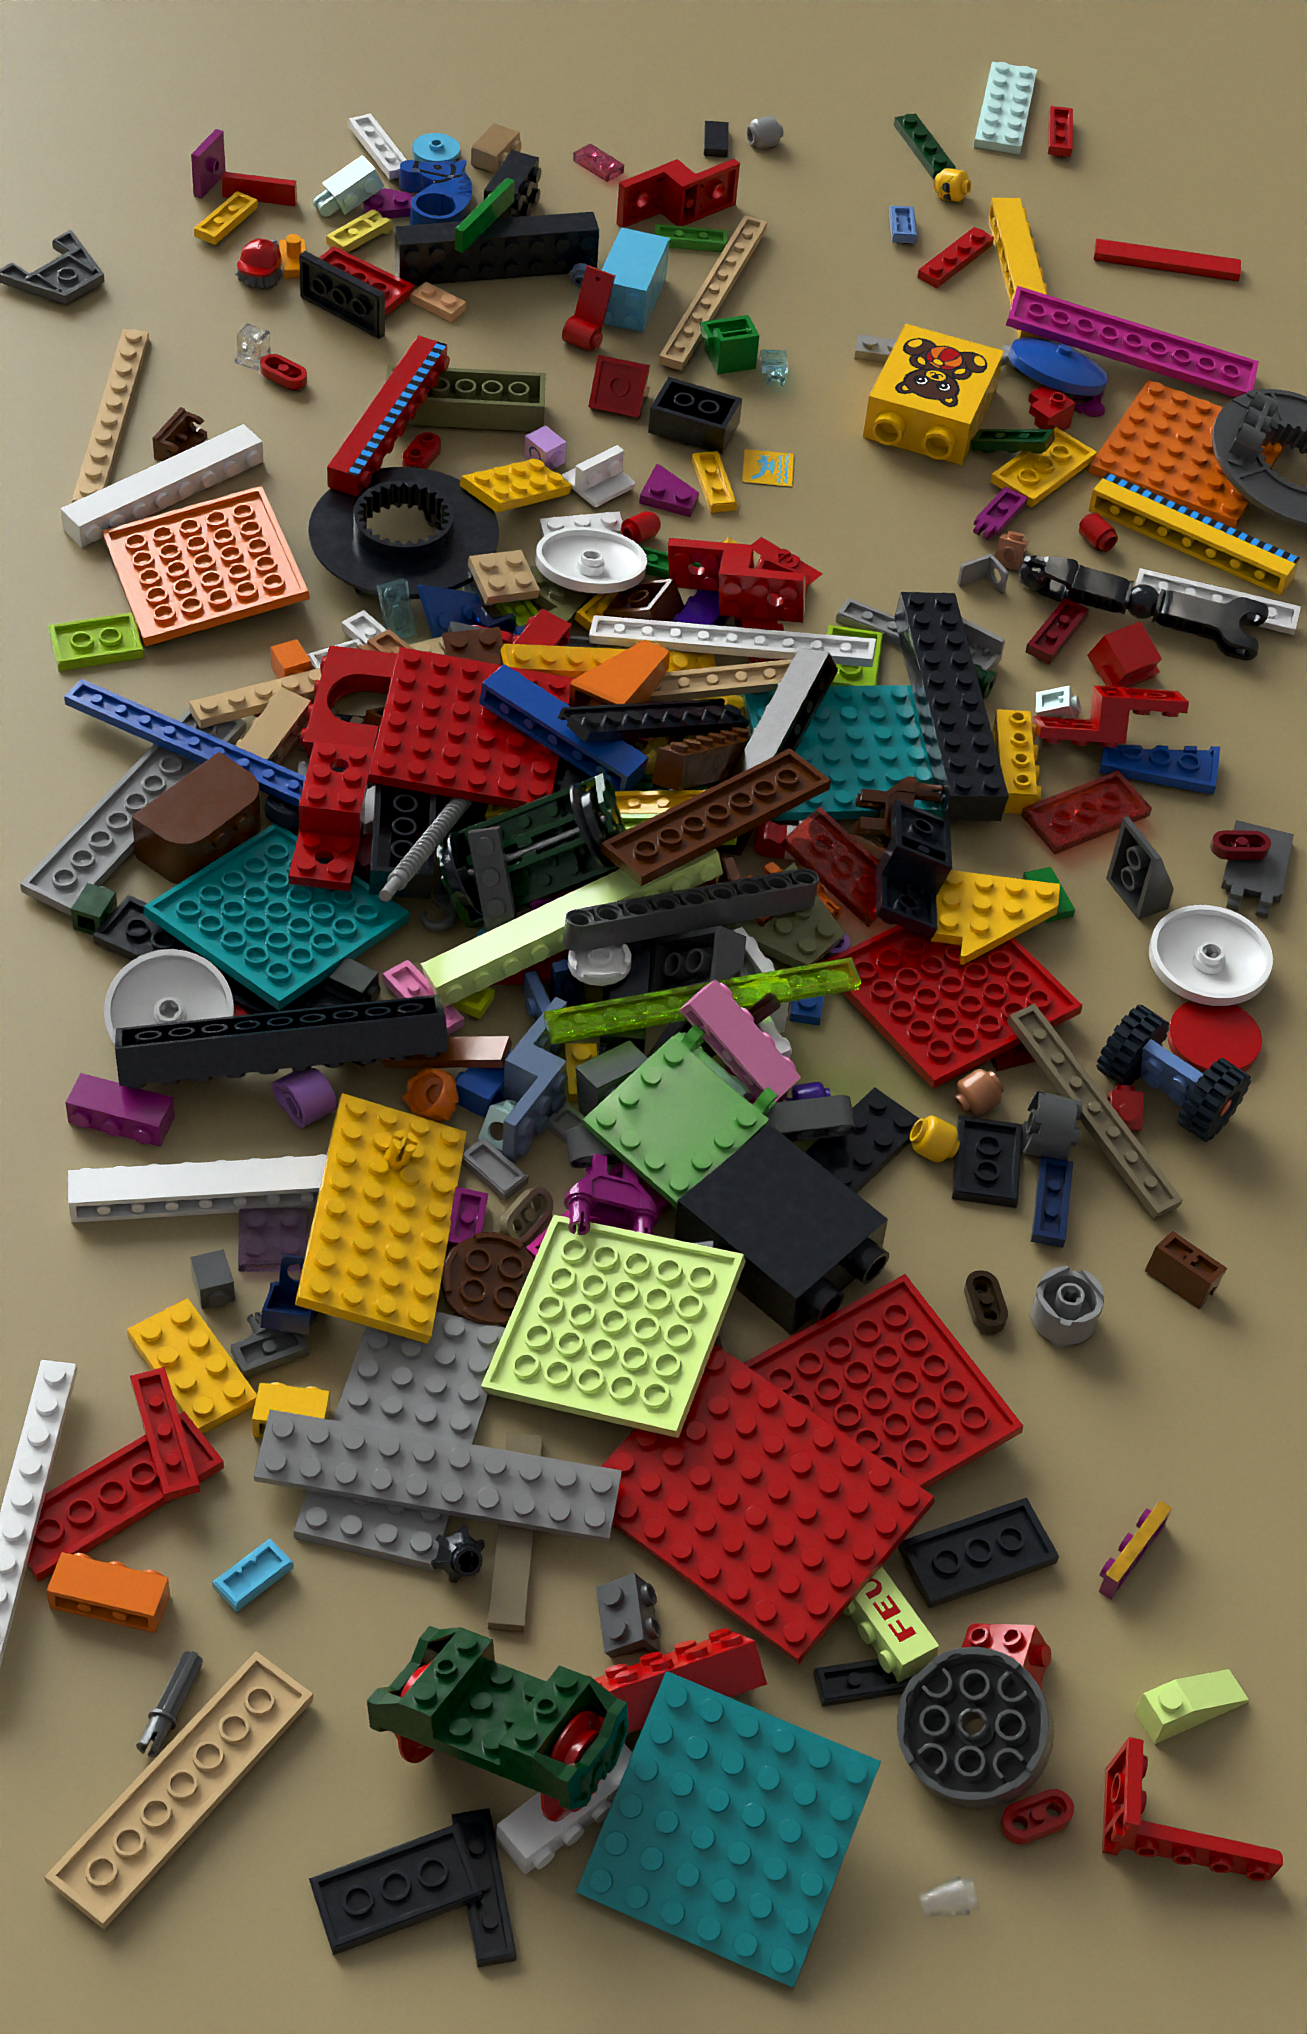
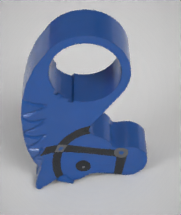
M465 159L456 163L447 160L436 163H425L415 160L401 162L399 187L407 192L418 193L411 200L409 225L460 222L470 214L472 183L465 170L467 163Z

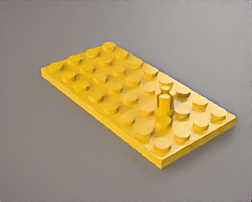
M345 1093L341 1094L295 1305L428 1344L433 1331L451 1226L450 1216L455 1188L458 1185L467 1131Z

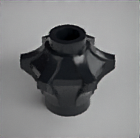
M460 1525L457 1532L446 1537L440 1534L436 1537L435 1540L439 1543L437 1557L431 1561L432 1568H441L449 1574V1582L457 1583L462 1576H472L481 1570L483 1562L481 1551L486 1546L484 1540L476 1541L469 1535L467 1526Z

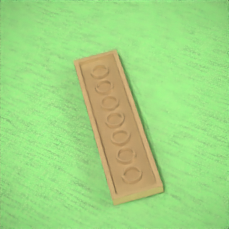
M255 1651L44 1876L46 1883L105 1930L313 1702V1693Z

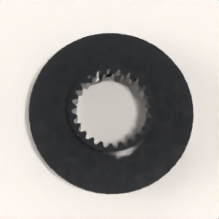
M388 467L376 470L372 475L369 486L367 488L364 487L358 497L330 488L319 499L312 510L308 525V535L311 548L319 562L334 576L344 581L345 584L352 586L359 596L368 594L387 599L413 600L420 599L416 587L418 585L457 590L472 582L474 578L467 564L469 556L496 553L499 527L493 509L459 486L461 480L429 469ZM402 504H406L408 508L416 505L418 510H423L427 523L432 527L436 526L437 530L435 531V536H427V541L418 539L416 544L411 541L401 544L400 540H397L394 543H390L389 538L380 540L379 534L372 535V530L367 529V518H372L373 512L380 513L382 507L389 510L391 505H395L397 508H400Z

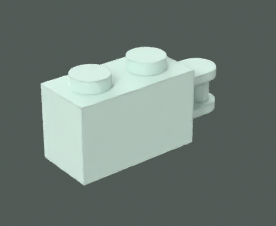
M362 155L322 183L326 190L314 198L313 206L324 217L330 216L338 209L345 215L385 186L376 169Z

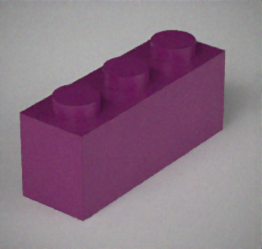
M80 1073L65 1102L69 1123H73L81 1128L88 1127L103 1131L111 1136H122L136 1140L141 1144H152L161 1147L175 1118L174 1100L171 1096L141 1088L119 1087L118 1082Z

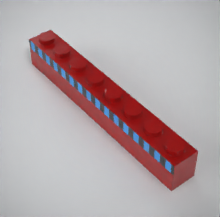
M419 335L416 337L328 464L327 485L329 488L358 497L363 488L369 486L373 473L381 468L384 457L387 453L390 454L392 452L395 441L398 437H402L409 420L412 421L415 418L420 404L425 403L430 389L436 387L439 376L448 369L450 357L447 356V344Z

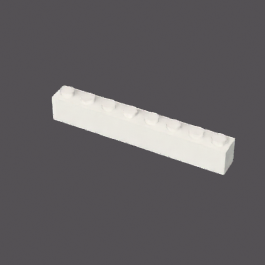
M242 424L60 508L63 530L82 548L103 538V530L141 520L262 463L263 442L249 428Z
M327 1155L68 1170V1205L71 1223L316 1208Z

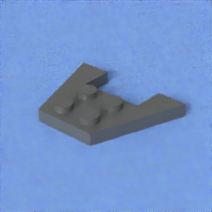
M72 230L63 233L52 241L53 249L62 255L37 270L28 273L13 262L0 269V283L64 304L70 303L105 282L104 273Z

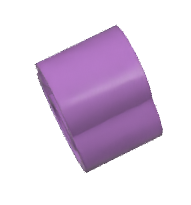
M310 1068L305 1071H293L272 1082V1090L277 1102L287 1112L292 1121L301 1128L310 1125L337 1109L336 1097L330 1083L316 1068Z

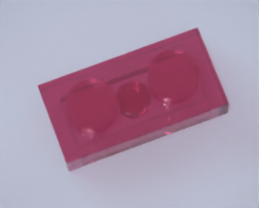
M591 143L573 152V161L606 182L624 173L623 163Z

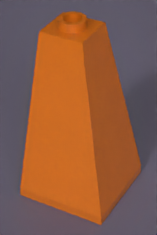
M642 640L573 679L570 683L569 706L647 703L669 669L670 650L665 649L659 644Z

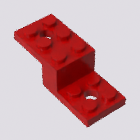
M676 159L619 182L616 224L620 228H626L661 213L675 226H685L736 205L740 163L735 159H731L695 174L681 161Z
M669 538V579H674L677 588L718 591L719 612L722 616L804 623L805 573L754 569L753 545ZM691 563H700L702 567H695ZM777 593L781 595V598L772 597L770 594Z
M1093 685L1090 719L1033 716L1032 723H1036V734L1039 738H1043L1045 743L1059 744L1060 740H1072L1071 743L1074 745L1087 746L1089 742H1100V745L1103 747L1114 748L1117 747L1118 743L1126 744L1130 710H1133V713L1137 715H1150V711H1158L1163 716L1178 717L1179 713H1188L1189 701L1179 691Z
M314 740L299 802V834L288 875L289 884L350 892L365 826V797L375 748ZM338 767L345 768L343 772H336L333 769ZM323 858L331 860L327 864L317 862Z

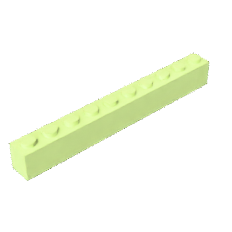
M713 849L643 886L637 884L621 869L612 872L422 963L427 982L434 995L440 994L443 1007L449 1006L567 949L563 945L565 917L569 911L697 887L723 874L719 853L716 849Z

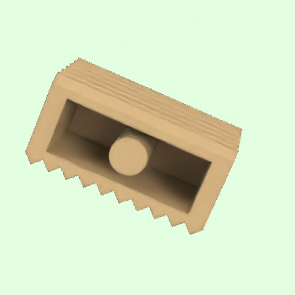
M493 123V126L491 125L486 130V133L484 132V135L472 145L471 165L473 167L476 166L477 169L480 167L481 170L493 172L495 175L511 150L521 151L520 132Z

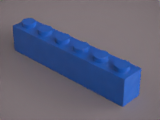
M503 664L482 683L479 704L591 777L602 773L610 775L615 791H630L644 778L648 756L623 740L584 742L566 726L567 720H560L558 718L562 707L570 706L548 693L542 687L534 684L519 672Z

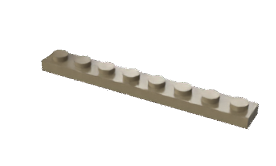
M1036 1004L1009 1015L1008 1025L1061 1096L1082 1101V1111L1079 1120L1152 1218L1156 1219L1178 1208L1183 1201Z

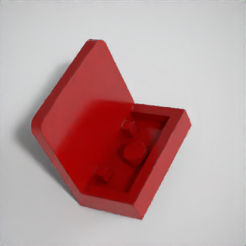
M974 1623L968 1627L962 1648H989L1012 1657L1032 1675L1042 1690L1043 1676L1046 1667L1051 1662V1649L1035 1625Z

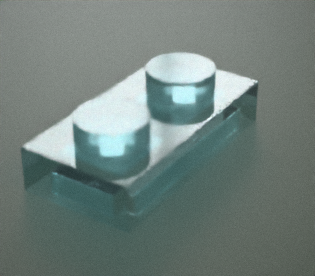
M402 578L377 585L384 628L390 629L401 639L416 635L407 581Z

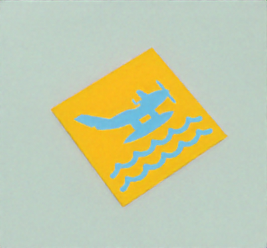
M744 449L742 482L792 487L794 454Z

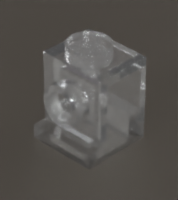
M247 323L236 334L237 357L235 358V363L258 371L261 358L271 354L270 332Z

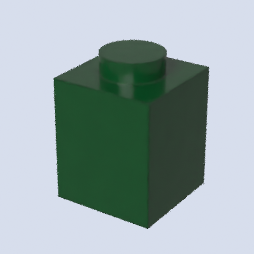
M87 883L71 907L73 929L93 935L117 908L116 891Z

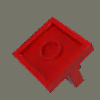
M598 355L588 407L640 418L644 397H648L650 387L647 386L650 365Z

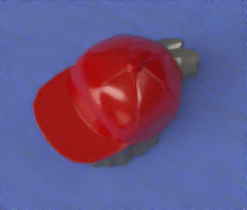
M258 238L250 241L243 247L235 273L240 282L242 281L247 286L251 285L253 288L256 286L260 288L266 286L269 288L270 286L277 285V280L280 279L282 274V255L277 240Z

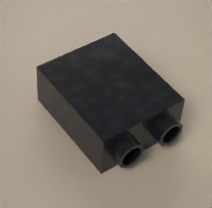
M770 1124L677 1200L674 1238L688 1243L713 1241L717 1249L744 1254L746 1262L735 1289L790 1335L810 1318L817 1323L835 1313L844 1299L842 1290L854 1279L859 1280L864 1285L870 1283L884 1269L889 1259V1252L883 1248L888 1219Z

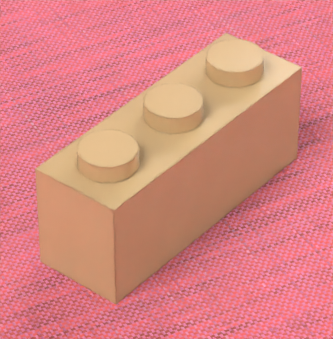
M281 687L275 696L270 697L262 714L252 721L250 730L243 739L237 741L235 746L280 765L300 739L302 729H307V710L309 704H312L311 700Z

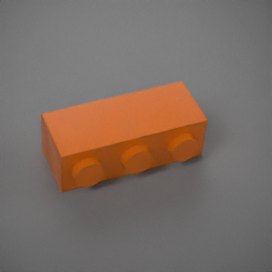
M62 1552L46 1590L50 1609L152 1633H157L170 1597L169 1579L160 1572L128 1568L125 1564L117 1561L106 1563L94 1560L83 1553L72 1555Z

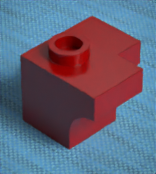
M1042 385L1030 392L1028 402L1031 403L1029 414L1035 417L1034 425L1040 429L1050 430L1055 427L1062 431L1070 428L1076 402L1060 391L1046 385Z

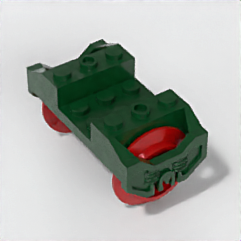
M429 1626L419 1638L411 1661L393 1683L388 1687L377 1688L367 1700L370 1728L378 1732H393L398 1740L400 1755L405 1761L419 1763L425 1760L434 1750H437L541 1793L543 1815L552 1822H558L571 1812H577L584 1806H587L593 1793H596L598 1790L599 1781L601 1779L605 1780L607 1773H610L616 1766L629 1731L627 1702L617 1699L593 1678L559 1665L549 1679L544 1681L495 1662L493 1639L462 1627L437 1629ZM598 1716L605 1718L602 1727Z

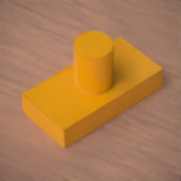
M290 234L286 239L279 240L284 279L300 278L299 255L306 251L304 238L301 239L297 234Z

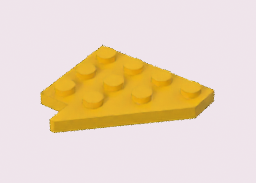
M951 870L936 896L938 929L933 938H931V941L961 945L959 964L964 965L1056 915L1060 884Z

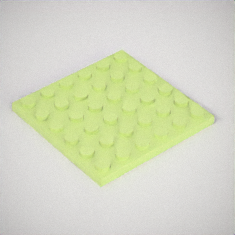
M553 1215L481 1384L482 1390L490 1395L679 1438L746 1262L744 1254L590 1222V1231L587 1234L578 1235L577 1224L576 1232L573 1234L568 1229V1217Z

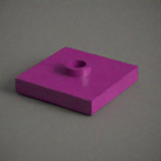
M215 129L191 154L193 194L195 197L202 199L221 179L223 171L226 172L224 131Z

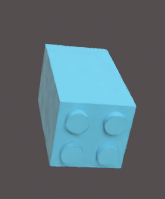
M621 227L602 268V271L616 275L604 324L644 332L666 281L670 238Z

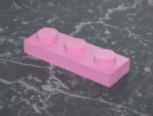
M409 960L382 973V982L399 999L434 995L427 979ZM452 1005L444 1007L448 1036L464 1027V1017Z

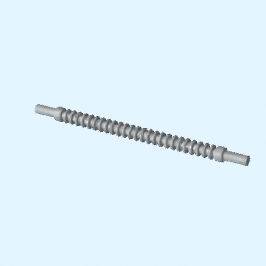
M454 797L451 799L397 867L390 873L387 879L388 883L379 892V898L382 901L388 902L398 890L405 888L474 801Z

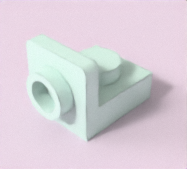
M1070 686L1036 693L1037 716L1057 717L1067 715L1068 718H1077V713L1081 712L1079 697L1073 695Z

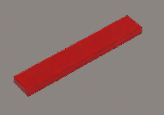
M1098 238L1095 241L1093 260L1232 281H1239L1241 275V259Z

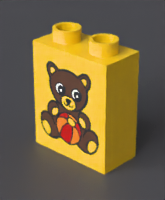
M905 323L869 395L863 438L927 455L933 459L963 465L971 448V440L978 432L996 393L1004 351Z

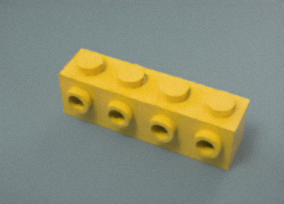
M996 709L992 735L1009 796L1004 813L1033 815L1035 803H1040L1041 786L1036 784L1040 774V766L1035 764L1038 756V744H1033L1036 737V723L1031 722V711Z

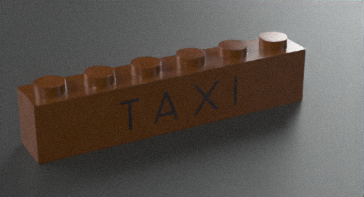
M733 727L731 731L721 730L719 734L708 733L706 737L696 736V739H683V742H671L668 746L659 747L651 783L681 791L728 778L739 761L741 752L745 749L751 738V735H749L750 731Z

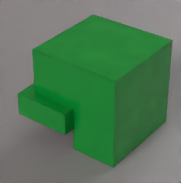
M749 315L700 322L699 330L705 340L704 350L717 375L756 369L760 335Z

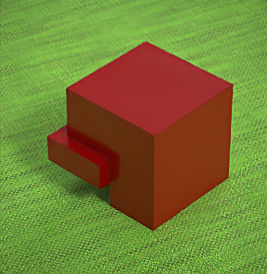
M1141 621L1104 635L1087 655L1097 674H1100L1105 685L1109 687L1129 688L1152 679L1160 673L1156 665L1162 658Z

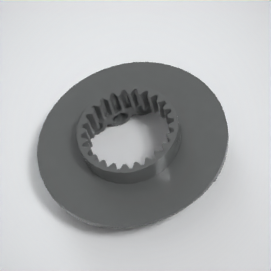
M1257 389L1232 399L1219 412L1212 431L1214 453L1223 473L1247 500L1262 511L1284 522L1307 528L1306 486L1302 484L1300 487H1297L1295 482L1287 483L1285 477L1279 478L1277 476L1278 472L1269 469L1270 463L1264 462L1266 456L1261 454L1263 452L1262 445L1266 447L1269 442L1272 445H1276L1279 442L1281 446L1289 444L1291 449L1297 447L1301 454L1307 453V396L1279 389Z

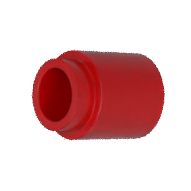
M643 511L622 522L621 534L640 544L657 535L661 528L660 519L654 512Z
M1098 513L1088 514L1080 521L1079 534L1096 550L1107 552L1117 543L1118 535L1116 530Z

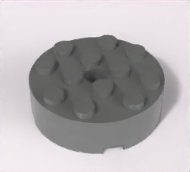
M963 1647L934 1657L932 1662L911 1678L903 1692L898 1707V1740L908 1765L931 1792L954 1805L984 1809L1013 1801L1036 1783L1047 1766L1051 1755L1054 1726L1050 1707L1042 1690L1032 1675L1019 1662L997 1650L983 1647ZM974 1719H983L984 1726L978 1733L970 1735L965 1732L969 1722Z

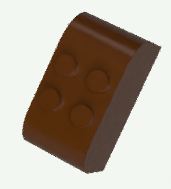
M220 751L132 815L136 858L166 880L179 884L260 833L259 784L255 776Z

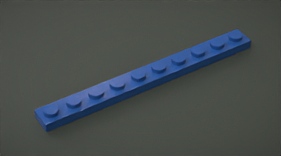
M81 679L64 695L65 705L196 763L203 764L220 751L253 774L258 781L260 791L299 807L306 776L86 680Z

